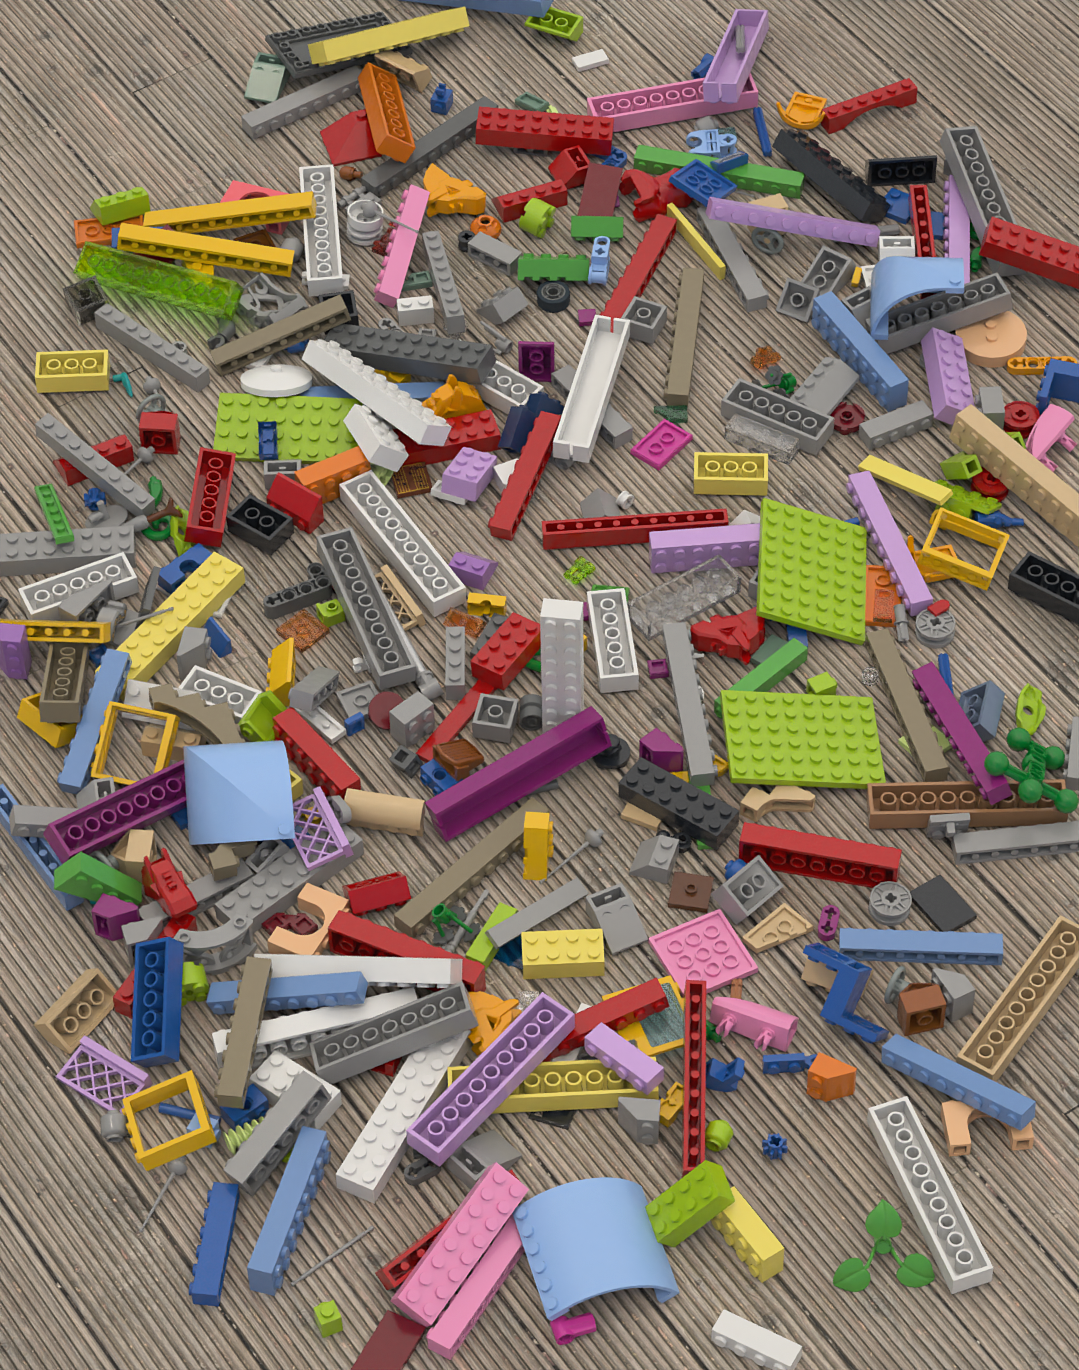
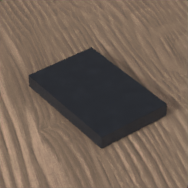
M941 875L910 891L912 902L939 932L956 931L977 918V914Z

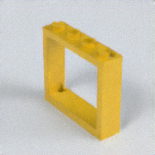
M940 507L917 563L987 591L1010 535ZM939 525L997 548L998 550L990 570H984L930 548Z
M109 701L107 709L104 710V724L100 726L99 730L100 740L94 750L95 760L90 766L92 767L91 777L94 779L113 777L115 784L124 786L137 782L103 774L118 711L166 721L154 773L169 767L180 717Z
M192 1070L122 1099L125 1107L122 1108V1113L127 1116L129 1121L126 1123L129 1134L133 1135L130 1141L134 1150L137 1149L134 1155L137 1163H142L146 1171L217 1142L199 1082ZM189 1090L201 1128L145 1151L135 1113Z

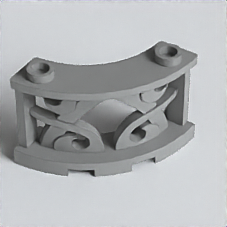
M263 272L253 277L226 298L229 304L241 316L244 314L249 318V323L258 328L269 326L292 316L298 310H304L308 307L305 299L299 293H287L279 289ZM256 282L261 289H258L256 285V293H253L250 286ZM245 289H247V291H248L249 294H244V295H241V294H240V293H242ZM259 301L277 302L278 310L263 312L261 311Z
M235 914L224 925L208 931L179 929L173 938L184 943L183 962H194V965L198 966L201 963L206 974L212 973V975L228 972L229 968L237 964L240 966L246 961L247 956L251 957L257 950V944L253 943L251 926L253 925V920L240 914ZM226 946L220 952L214 954L205 953L209 949Z

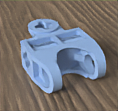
M718 129L694 131L686 136L687 145L694 147L688 153L710 157L713 155V157L722 158L737 152L735 147L737 143L736 136L733 134L718 135ZM691 138L698 139L696 141H690Z
M599 236L594 240L591 267L589 268L588 284L590 285L592 283H599L606 286L610 268V239L608 237ZM604 241L607 244L599 245L598 242Z

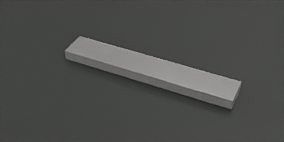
M577 877L490 928L485 934L497 950L520 936L521 932L529 931L586 897L589 893Z

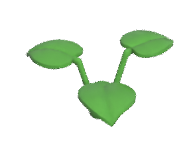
M882 1199L869 1213L865 1222L867 1232L874 1237V1247L871 1248L872 1251L866 1265L863 1266V1262L859 1258L845 1260L835 1271L833 1284L850 1292H858L865 1289L871 1280L870 1273L866 1269L869 1268L875 1252L880 1254L892 1253L897 1263L901 1266L897 1270L896 1276L905 1286H925L935 1279V1274L931 1262L922 1254H910L904 1259V1263L899 1259L894 1251V1247H892L891 1238L898 1236L901 1232V1218L894 1207Z

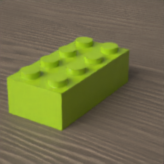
M705 1160L646 1205L645 1208L657 1242L676 1247L734 1203L735 1199L723 1167Z

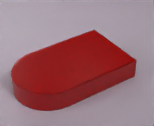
M942 599L928 606L927 610L937 617L949 610L950 603Z

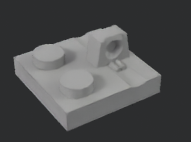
M970 813L930 815L926 828L927 838L941 839L945 836L954 837V834L960 832L967 833Z

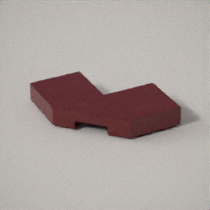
M277 912L261 923L262 928L270 936L277 926L285 930L291 929L298 935H310L318 930V925L305 913L287 915Z

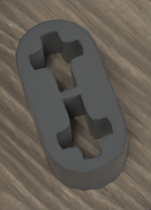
M423 1157L409 1164L404 1169L405 1182L413 1186L418 1185L439 1174L441 1166L439 1167L427 1157ZM431 1163L432 1165H435L436 1167L428 1166V1164ZM410 1173L417 1174V1177L410 1175Z

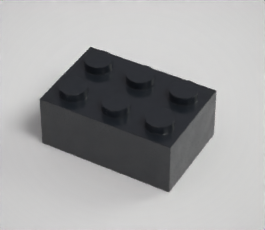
M250 494L226 516L228 532L270 555L294 534L292 517Z

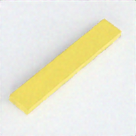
M673 203L667 204V217L677 219V230L716 277L719 280L724 279L726 265Z
M869 455L858 465L859 471L869 470L873 477L940 506L953 495L952 490L872 455Z

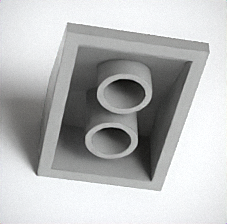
M823 245L801 282L820 289V295L830 291L837 294L849 282L857 266L851 258Z
M106 580L71 594L58 606L60 620L96 622L100 609L106 607L108 601H115L112 581Z
M758 855L714 890L711 895L733 923L737 925L784 885L760 855Z

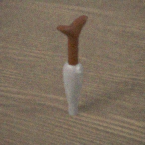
M170 497L164 510L149 516H137L121 526L134 525V531L139 532L148 528L151 522L165 516L183 518V515L174 507L173 499Z

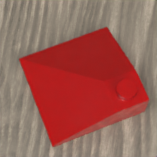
M366 109L350 112L320 131L333 167L382 156L376 151Z

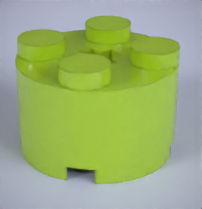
M532 198L524 208L526 211L525 215L520 217L519 228L542 239L547 227L551 228L554 224L555 219L552 217L556 207L540 199Z
M183 962L181 1007L185 1006L189 1001L196 1000L197 1002H202L207 999L210 989L204 966L201 963L198 966L194 965V962Z

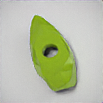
M177 505L175 508L182 513L183 518L171 516L169 524L170 534L174 539L178 556H181L189 548L193 547L194 543L184 542L189 512L179 508V505ZM178 528L184 532V535L178 532Z
M1027 683L1018 696L1015 717L1017 728L1026 729L1031 736L1043 721L1046 706L1042 703V691ZM1023 708L1030 709L1032 715H1027Z

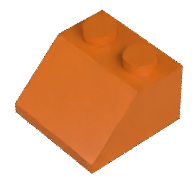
M819 1052L808 1070L806 1094L824 1102L853 1095L855 1092L857 1068Z

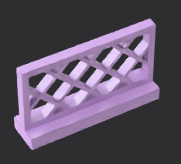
M320 786L313 789V794L293 803V811L297 812L294 818V829L296 825L305 827L302 833L295 832V838L292 839L308 871L344 854L346 858L354 855ZM314 801L315 805L312 811L304 809L306 804ZM302 813L310 815L307 822L299 820ZM314 816L322 818L320 825L311 823ZM309 828L317 829L314 836L306 835ZM321 831L329 832L327 840L318 838ZM303 839L312 841L309 848L301 847ZM316 842L324 844L322 851L313 849ZM329 845L338 848L333 853L326 852ZM311 854L319 855L316 861L309 863L308 859Z
M85 1035L79 1041L81 1044L56 1075L57 1080L107 1111L116 1110L113 1108L114 1101L122 1100L150 1088L153 1084L147 1073ZM82 1053L89 1056V1062L78 1064V1058ZM100 1064L105 1066V1072L94 1074L93 1066ZM90 1067L91 1075L80 1077L79 1069ZM76 1070L77 1078L68 1080L64 1077L68 1071ZM115 1074L121 1076V1082L110 1084L109 1076ZM106 1077L107 1085L96 1087L95 1079ZM92 1080L93 1088H81L82 1081ZM135 1084L138 1086L135 1092L126 1094V1085ZM122 1087L123 1095L112 1097L111 1089ZM108 1090L109 1098H97L98 1091Z

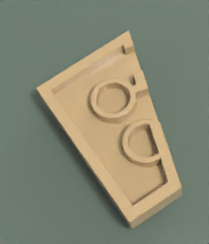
M783 903L742 937V942L755 953H759L813 931L814 926L786 903Z

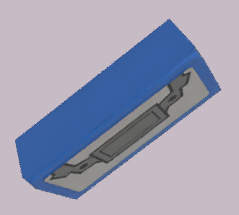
M738 151L711 161L710 164L720 174L747 164L748 154Z

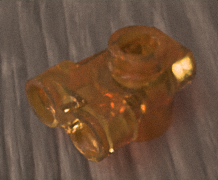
M767 345L756 349L755 356L750 359V363L758 369H763L765 365L780 361L781 356Z

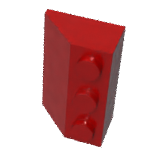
M278 472L266 497L267 504L292 517L293 525L301 531L311 534L324 522L322 496Z
M400 871L342 886L344 896L349 900L351 913L357 916L366 915L368 910L376 909V911L387 909V905L394 903L395 906L407 903L406 900L411 899L406 875Z

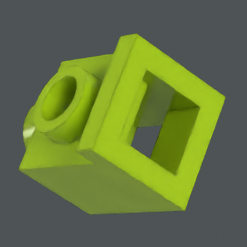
M337 599L321 605L320 603L316 604L317 617L325 629L345 621V612Z

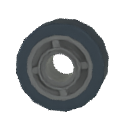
M546 281L538 287L537 304L543 311L557 313L569 306L570 290L565 283L561 281Z

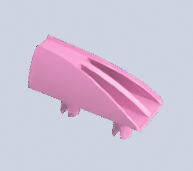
M1050 404L1037 420L1027 439L1026 450L1052 472H1054L1058 465L1047 458L1046 452L1055 442H1059L1068 452H1071L1077 445L1065 434V430L1075 420L1074 415L1059 406Z
M715 997L712 1002L709 1021L717 1025L716 1033L718 1035L724 1031V1037H726L729 1031L755 1040L754 1047L756 1049L763 1044L762 1051H765L767 1046H771L786 1052L796 1033L799 1017L742 999Z

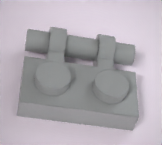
M361 186L352 190V193L348 196L344 195L341 197V200L337 202V206L339 208L345 206V214H347L348 207L353 203L352 200L358 199L356 201L371 200L379 205H382V200L371 192L364 195L363 193L367 190L365 186Z

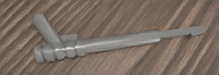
M485 889L473 909L467 914V918L463 923L468 927L476 917L483 901L487 900L489 890ZM460 926L453 940L449 941L448 944H444L442 948L454 954L466 930Z

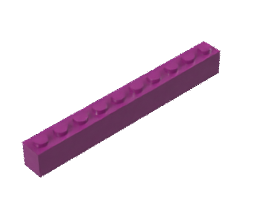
M930 662L913 670V685L915 689H920L921 699L923 702H928L926 706L931 714H935L933 717L937 725H942L941 730L945 738L949 737L950 746L953 750L957 749L956 755L959 761L965 762L963 765L967 774L973 775L971 779L976 787L980 786L979 792L984 800L988 799L989 803L993 805L1011 796L1012 792L1004 775L993 776L986 771L984 760L990 753L934 663Z

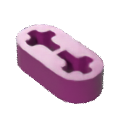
M834 905L825 906L821 912L818 937L823 941H831L836 936L840 911ZM829 913L833 914L831 920L828 919ZM826 927H830L828 933H825Z

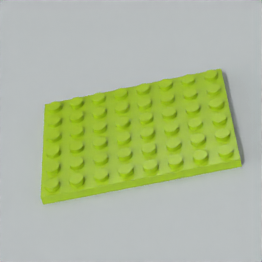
M763 498L760 510L756 616L862 646L865 642L866 528Z
M721 690L720 702L731 783L867 789V783H886L872 697Z

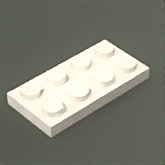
M128 679L124 704L152 710L149 702V688L160 685ZM173 687L174 690L178 691L179 697L199 693L201 696V692ZM122 712V717L166 725V721ZM179 722L178 728L195 731L190 726Z

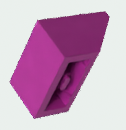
M655 728L639 740V758L642 757L668 772L683 771L684 749L679 743L671 740L665 732Z
M104 893L91 910L95 935L111 941L123 939L122 925L141 921L138 906L132 902H125L116 896H109Z

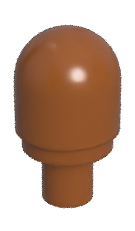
M344 166L340 169L339 175L344 180L352 181L356 178L361 179L363 172L357 171L354 167Z

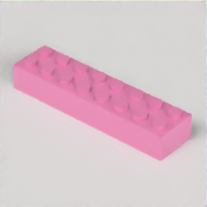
M497 1162L488 1166L390 1301L418 1324L425 1327L432 1325L529 1189Z

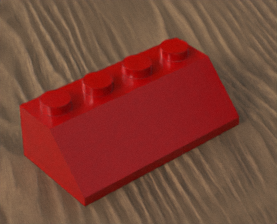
M562 179L491 198V201L503 223L520 219L521 215L524 216L526 213L524 208L532 198L540 199L556 208L568 205V192Z
M125 434L90 446L116 468L134 461L133 446ZM63 457L53 460L55 467L67 486L89 479Z

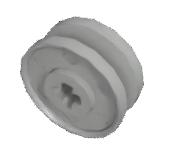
M927 609L919 613L916 618L915 635L922 645L937 649L943 648L953 641L956 622L954 616L949 611L937 617Z
M887 881L876 885L870 894L868 907L870 916L882 925L895 926L903 923L910 915L912 902L910 891L898 882Z

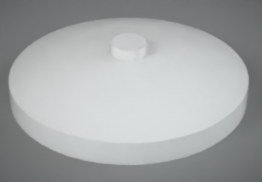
M285 364L255 367L244 372L240 378L241 388L245 392L263 397L296 395L308 390L313 384L310 371L299 366Z

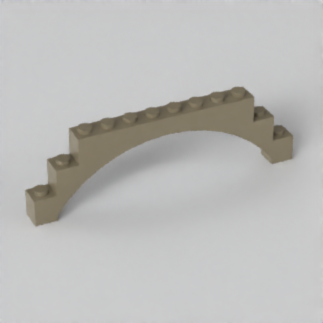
M171 683L149 688V702L152 710L177 715L180 717V722L198 731L212 744L245 743L244 738H240L239 724L234 722V710L229 708L227 702L207 706L205 699L202 700L199 693L179 697L178 691L173 689ZM257 841L221 843L214 853L208 854V864L214 881L237 876V867H240L239 858L255 853Z

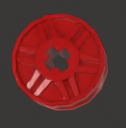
M1025 401L1008 403L1004 407L1003 431L1020 432L1023 439L1028 438L1040 417L1039 410L1035 405Z
M981 466L982 472L972 477L970 490L980 493L985 498L991 497L997 499L998 502L1003 501L1008 496L1009 489L998 478H995Z

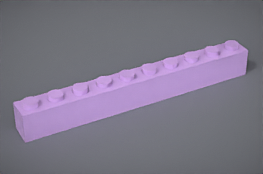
M949 175L948 181H945L943 185V191H946L943 197V203H946L943 208V215H946L943 220V227H946L943 232V239H945L943 244V251L945 253L943 257L963 258L964 284L970 282V216L953 175Z
M709 197L706 215L709 219L877 247L880 230L876 225Z
M870 471L848 475V483H846L847 492L852 495L853 505L857 506L859 517L864 520L866 531L871 534L872 544L876 545L878 556L882 557L884 568L889 571L892 584L895 583L897 595L901 596L905 610H908L910 616L919 615L921 611L933 604L932 595Z

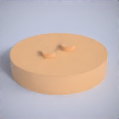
M1006 311L956 329L955 335L963 340L967 361L982 367L997 368L1006 366L1010 358L1022 356L1026 346L1027 330L1018 316L1010 311Z

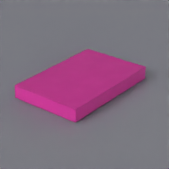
M663 419L630 450V454L660 470L693 440V435Z

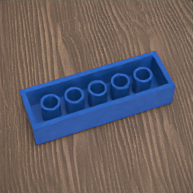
M171 937L136 943L131 1062L144 1068L179 1062L184 943Z

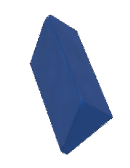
M209 617L204 629H207L208 637H211L210 647L219 658H222L232 653L231 640L213 617Z

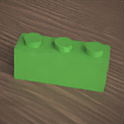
M571 216V237H575V240L585 241V237H592V241H594L599 236L608 237L610 241H620V238H623L624 217Z

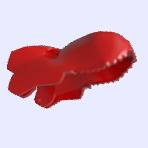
M673 168L669 172L657 177L637 169L625 170L621 177L622 182L620 183L619 190L625 196L632 193L636 188L640 198L633 202L636 208L632 214L637 222L655 219L657 214L665 216L667 214V204L673 203L677 208H686L694 200V198L688 196L687 193L669 182L670 176L679 171V168Z

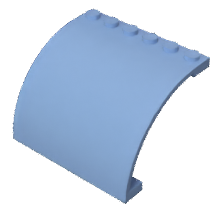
M611 1177L578 1180L544 1191L520 1204L512 1212L547 1319L553 1321L570 1311L569 1308L585 1300L617 1290L654 1288L657 1300L661 1303L680 1293L663 1244L657 1242L645 1208L648 1202L641 1185L629 1180Z

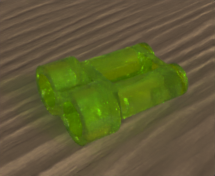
M579 556L574 561L575 564L563 576L577 585L587 575H591L596 570V567L584 557ZM576 571H580L576 576H573Z

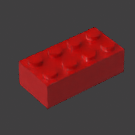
M513 612L470 661L472 676L504 691L541 648L540 624Z

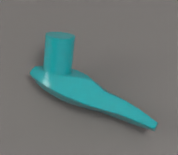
M123 372L113 375V381H122L127 393L132 398V387L127 373Z

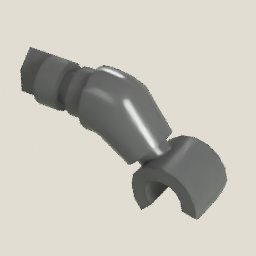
M225 311L213 313L219 324V330L215 336L207 340L211 350L225 345L235 335V324Z

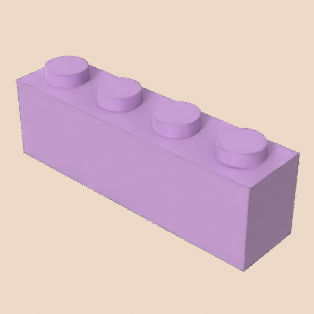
M602 1022L584 1037L586 1052L590 1056L599 1059L605 1067L614 1070L621 1079H626L636 1090L648 1095L664 1080V1067Z

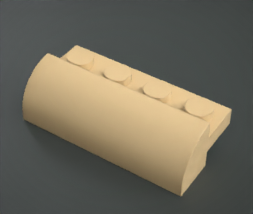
M347 788L344 801L351 809L352 818L346 825L423 837L425 800Z

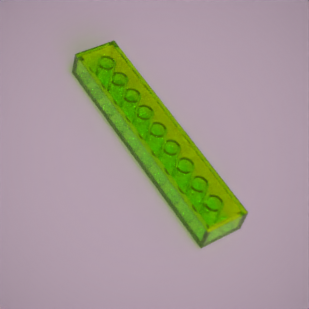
M85 241L73 272L78 278L86 282L232 321L244 288L236 281Z

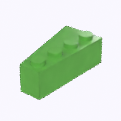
M523 253V256H520L518 259V280H524V277H529L531 280L547 278L550 281H557L564 278L566 281H588L590 258H586V255L581 254L576 255V257H569V254H558V257H551V254L542 253L541 256H534V253Z
M79 852L54 870V890L95 902L104 893L109 896H116L125 902H132L136 906L142 903L141 882L83 852Z

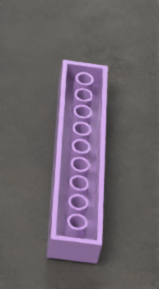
M542 992L406 1130L407 1144L440 1167L575 1028V1014Z

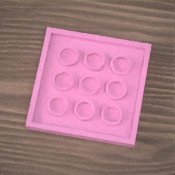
M721 909L648 938L649 945L668 975H671L673 981L678 983L680 994L683 998L686 980L707 981V994L731 984L734 978L743 979L758 973V966Z

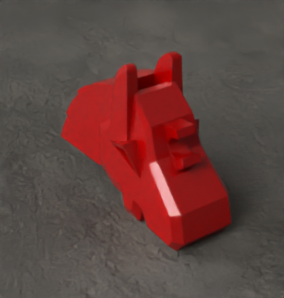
M757 606L738 615L722 617L716 614L709 618L711 622L702 620L691 625V644L698 651L719 653L720 656L738 658L744 665H748L751 660L750 655L756 652L765 641V618L756 616Z
M162 848V858L150 863L148 856H144V866L141 870L142 884L144 885L145 895L155 899L165 914L177 919L196 910L197 901L184 883L182 870L179 872L175 870L167 849Z

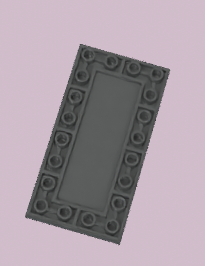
M376 12L354 18L349 17L339 21L334 20L324 24L319 23L309 27L304 26L294 30L290 29L280 33L275 32L266 35L265 41L294 79L349 68L355 65L359 66L368 62H376L374 53L330 65L319 66V63L312 64L308 44L392 23L383 12ZM409 44L390 49L394 52H400L403 56L411 55L413 52Z

